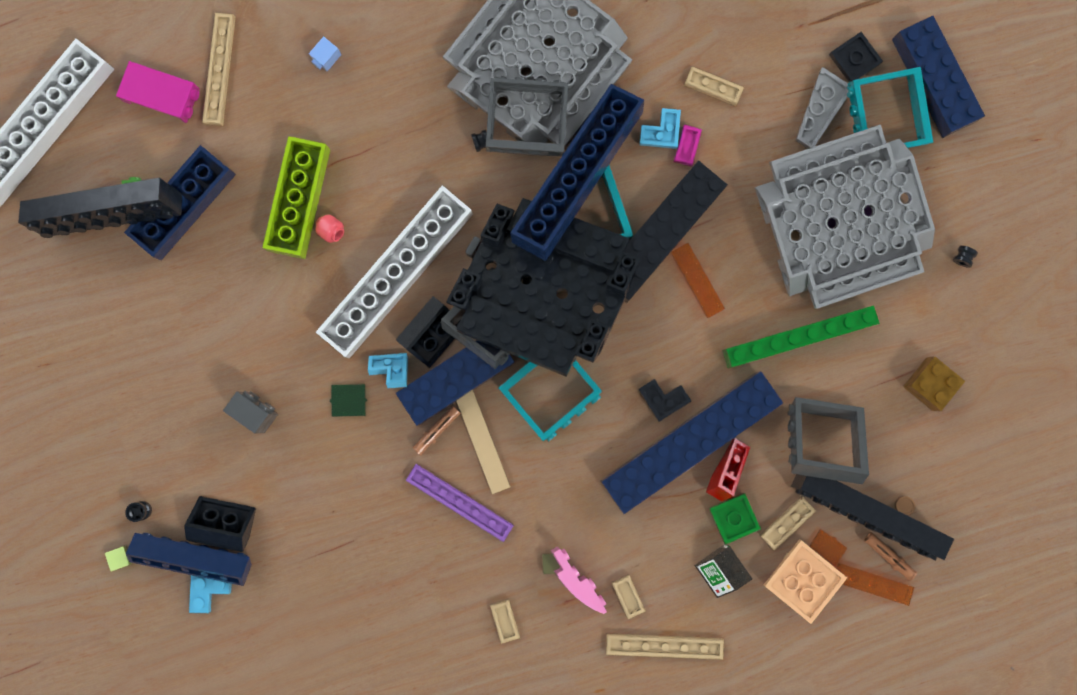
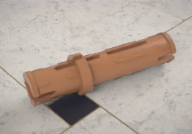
M452 405L428 432L425 431L423 433L424 436L412 448L419 455H422L432 443L435 444L437 442L436 439L461 413ZM448 417H450V418L439 428V426H440ZM434 432H436V433L424 444V442H425Z
M872 532L865 537L864 542L891 564L893 570L899 571L908 581L916 577L917 571L912 569L902 556L899 557ZM877 545L882 547L888 553V555L885 554L879 547H877ZM893 559L899 562L904 568H901L895 561H893Z

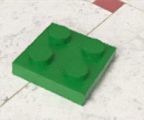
M745 493L709 508L725 545L761 529Z

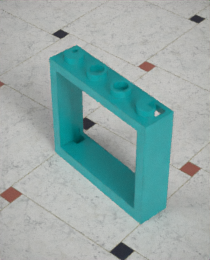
M921 67L849 82L847 86L848 93L846 94L850 98L851 103L849 111L854 120L853 133L868 129L860 86L907 76L917 140L905 142L904 144L909 149L934 143Z
M608 165L602 176L622 232L619 235L631 240L633 233L610 165Z
M577 361L573 362L572 366L592 388L593 392L545 433L542 432L508 391L538 365L528 362L499 387L500 391L542 441L547 439L549 442L557 435L555 432L560 427L566 428L572 422L570 418L575 414L579 417L587 410L585 406L589 402L594 404L601 398L599 394L602 390Z

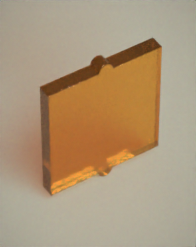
M821 529L809 545L811 549L834 567L847 550V547L839 543L836 537L829 536Z

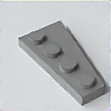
M823 67L818 74L795 140L808 149L815 147L847 99L848 83Z

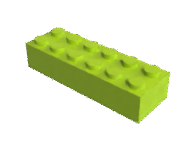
M288 136L262 247L266 251L306 259L330 154V149L326 144Z

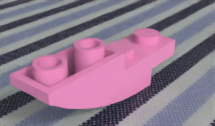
M555 547L550 550L560 565V568L554 572L563 585L585 605L605 614L607 612L604 608L606 602L601 595L597 596L594 589H596V586L592 579H587L584 575L577 578L580 574L575 566L571 567L567 560L570 557L565 549L561 550L559 547Z

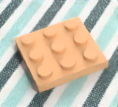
M799 539L764 583V586L812 624L847 577Z

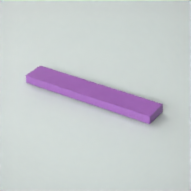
M415 464L406 479L410 484L502 542L505 541L514 526L418 464Z

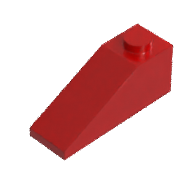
M736 438L732 439L711 476L706 493L721 502L734 496L750 450L748 445Z

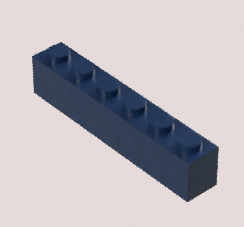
M135 533L126 551V556L131 563L244 586L252 566L250 557L244 553L234 554L225 549L215 550L206 545H192L187 541H172L168 537L158 538L149 533Z

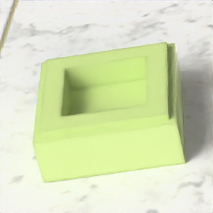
M126 546L105 553L110 571L132 564L126 556Z

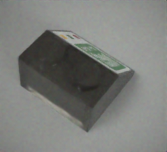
M724 544L694 565L716 598L734 592L752 580V577L728 544Z

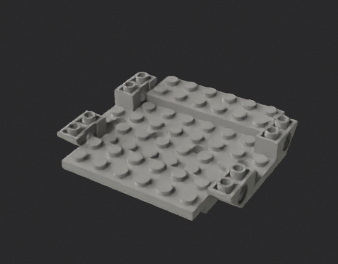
M488 0L443 56L446 62L460 71L447 88L476 110L480 108L488 114L491 78L505 76L507 79H515L516 77H523L526 80L533 81L540 78L547 82L559 80V82L569 83L565 148L587 120L610 84L614 85L631 64L632 59L619 50L628 37L615 19L590 0ZM575 9L578 14L571 17L567 14V11ZM552 38L555 43L552 46H547L544 44V40ZM528 67L532 72L530 75L524 76L521 74V69ZM497 90L495 120L504 126L506 132L517 141L546 143L549 139L554 144H559L562 94ZM500 97H506L508 103L502 106L497 103V100Z
M878 125L769 162L775 182L772 181L757 186L755 190L765 223L771 224L781 257L777 261L788 296L807 291L808 288L814 309H818L924 272L920 254H922V251L932 248L935 227L914 156L900 138L886 143L882 127ZM903 193L908 195V202L906 204H903L900 200ZM867 205L872 208L870 216L864 214V208ZM829 218H834L836 221V226L833 229L827 225ZM793 230H797L800 234L797 241L791 239Z

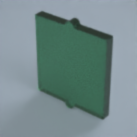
M365 384L331 385L330 402L332 403V417L366 416L367 398Z

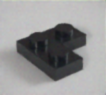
M653 379L638 389L658 422L691 402L682 385L664 394L656 380Z

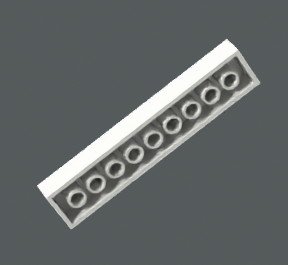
M77 39L71 43L0 129V207L114 71L112 66Z
M442 185L316 333L344 357L350 358L473 215L472 210Z

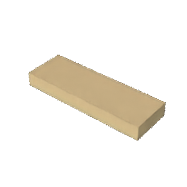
M691 67L684 86L734 106L737 105L744 89L742 86L695 67Z
M801 496L760 536L775 551L816 510Z

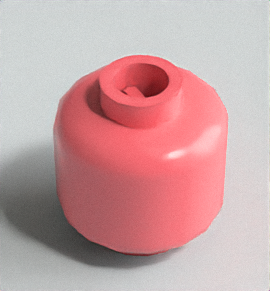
M328 214L317 219L315 232L326 242H337L344 235V225L337 218Z

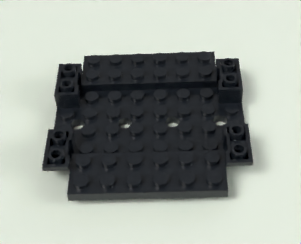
M522 198L516 212L497 203L480 235L482 241L468 270L463 268L446 301L447 304L466 310L456 330L463 335L567 377L577 356L594 363L601 353L633 283L640 258L624 252L629 243V238L574 217L545 261L513 244L511 239V231L531 201ZM490 263L497 265L494 270L486 269V266ZM524 277H529L532 279V282L525 285L521 280ZM565 291L568 296L560 299L557 297V293ZM600 305L604 308V311L602 313H595L593 308Z

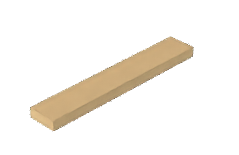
M215 13L202 121L204 125L223 126L236 18L233 14Z
M472 390L457 400V404L491 492L494 494L511 486Z
M607 634L606 655L723 659V638Z

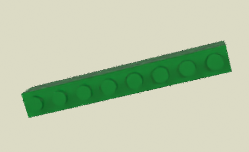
M873 305L722 350L727 368H732L880 323Z

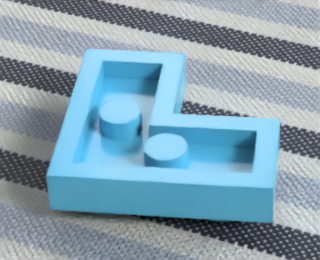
M662 108L660 127L641 125L639 145L677 149L681 110Z
M407 353L369 356V375L387 374V388L407 387Z
M191 575L189 613H210L212 594H230L232 584Z

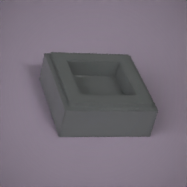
M476 236L473 237L465 251L468 257L473 259L482 243L481 239Z

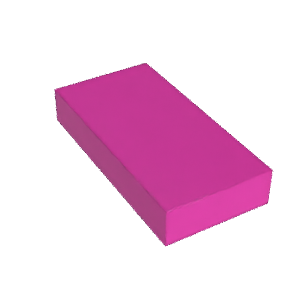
M688 125L683 126L673 162L692 167L702 129Z

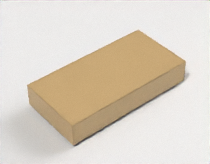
M630 575L611 582L628 619L645 612Z
M509 599L491 604L490 607L501 644L519 639L520 635Z

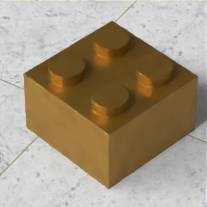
M934 356L926 358L903 387L930 410L942 411L965 383V380Z

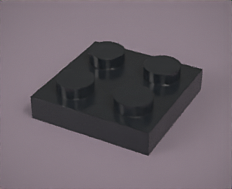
M862 31L829 54L848 82L860 79L883 62Z

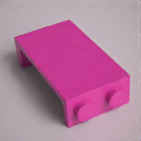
M129 61L116 97L125 103L131 104L133 102L177 117L182 122L187 123L193 114L194 102L199 98V88L193 82Z

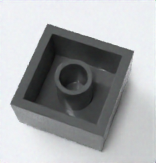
M236 391L223 409L226 414L254 434L265 433L278 416L272 405L267 402L265 404L259 401L260 397L251 391Z

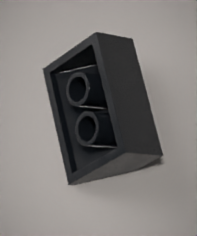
M432 296L398 336L396 341L430 368L455 339L442 329L441 319L450 310Z
M199 496L184 525L186 540L243 552L250 538L256 508Z

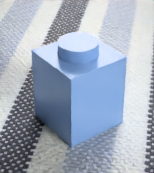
M323 36L310 51L309 55L312 58L311 62L318 69L323 68L328 71L341 56V53L335 45Z

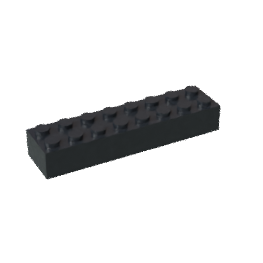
M699 160L629 241L624 252L640 258V262L633 283L625 298L626 303H628L727 187V183Z
M159 177L20 201L18 223L27 227L28 230L40 234L43 238H52L56 235H69L74 232L85 233L87 230H102L105 227H120L124 224L134 225L143 221L153 222L155 219L161 218L171 219L174 216L181 215L182 193Z
M796 474L791 484V487L796 489L795 493L809 499L813 497V502L827 508L831 506L829 510L843 516L848 515L847 519L865 525V528L878 532L883 537L900 543V545L934 561L937 558L945 560L954 541V538L837 480Z

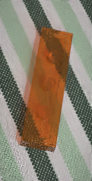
M689 243L673 250L671 254L706 317L709 318L724 310L722 302Z
M838 563L836 569L847 577L842 585L904 605H910L914 591L913 586Z

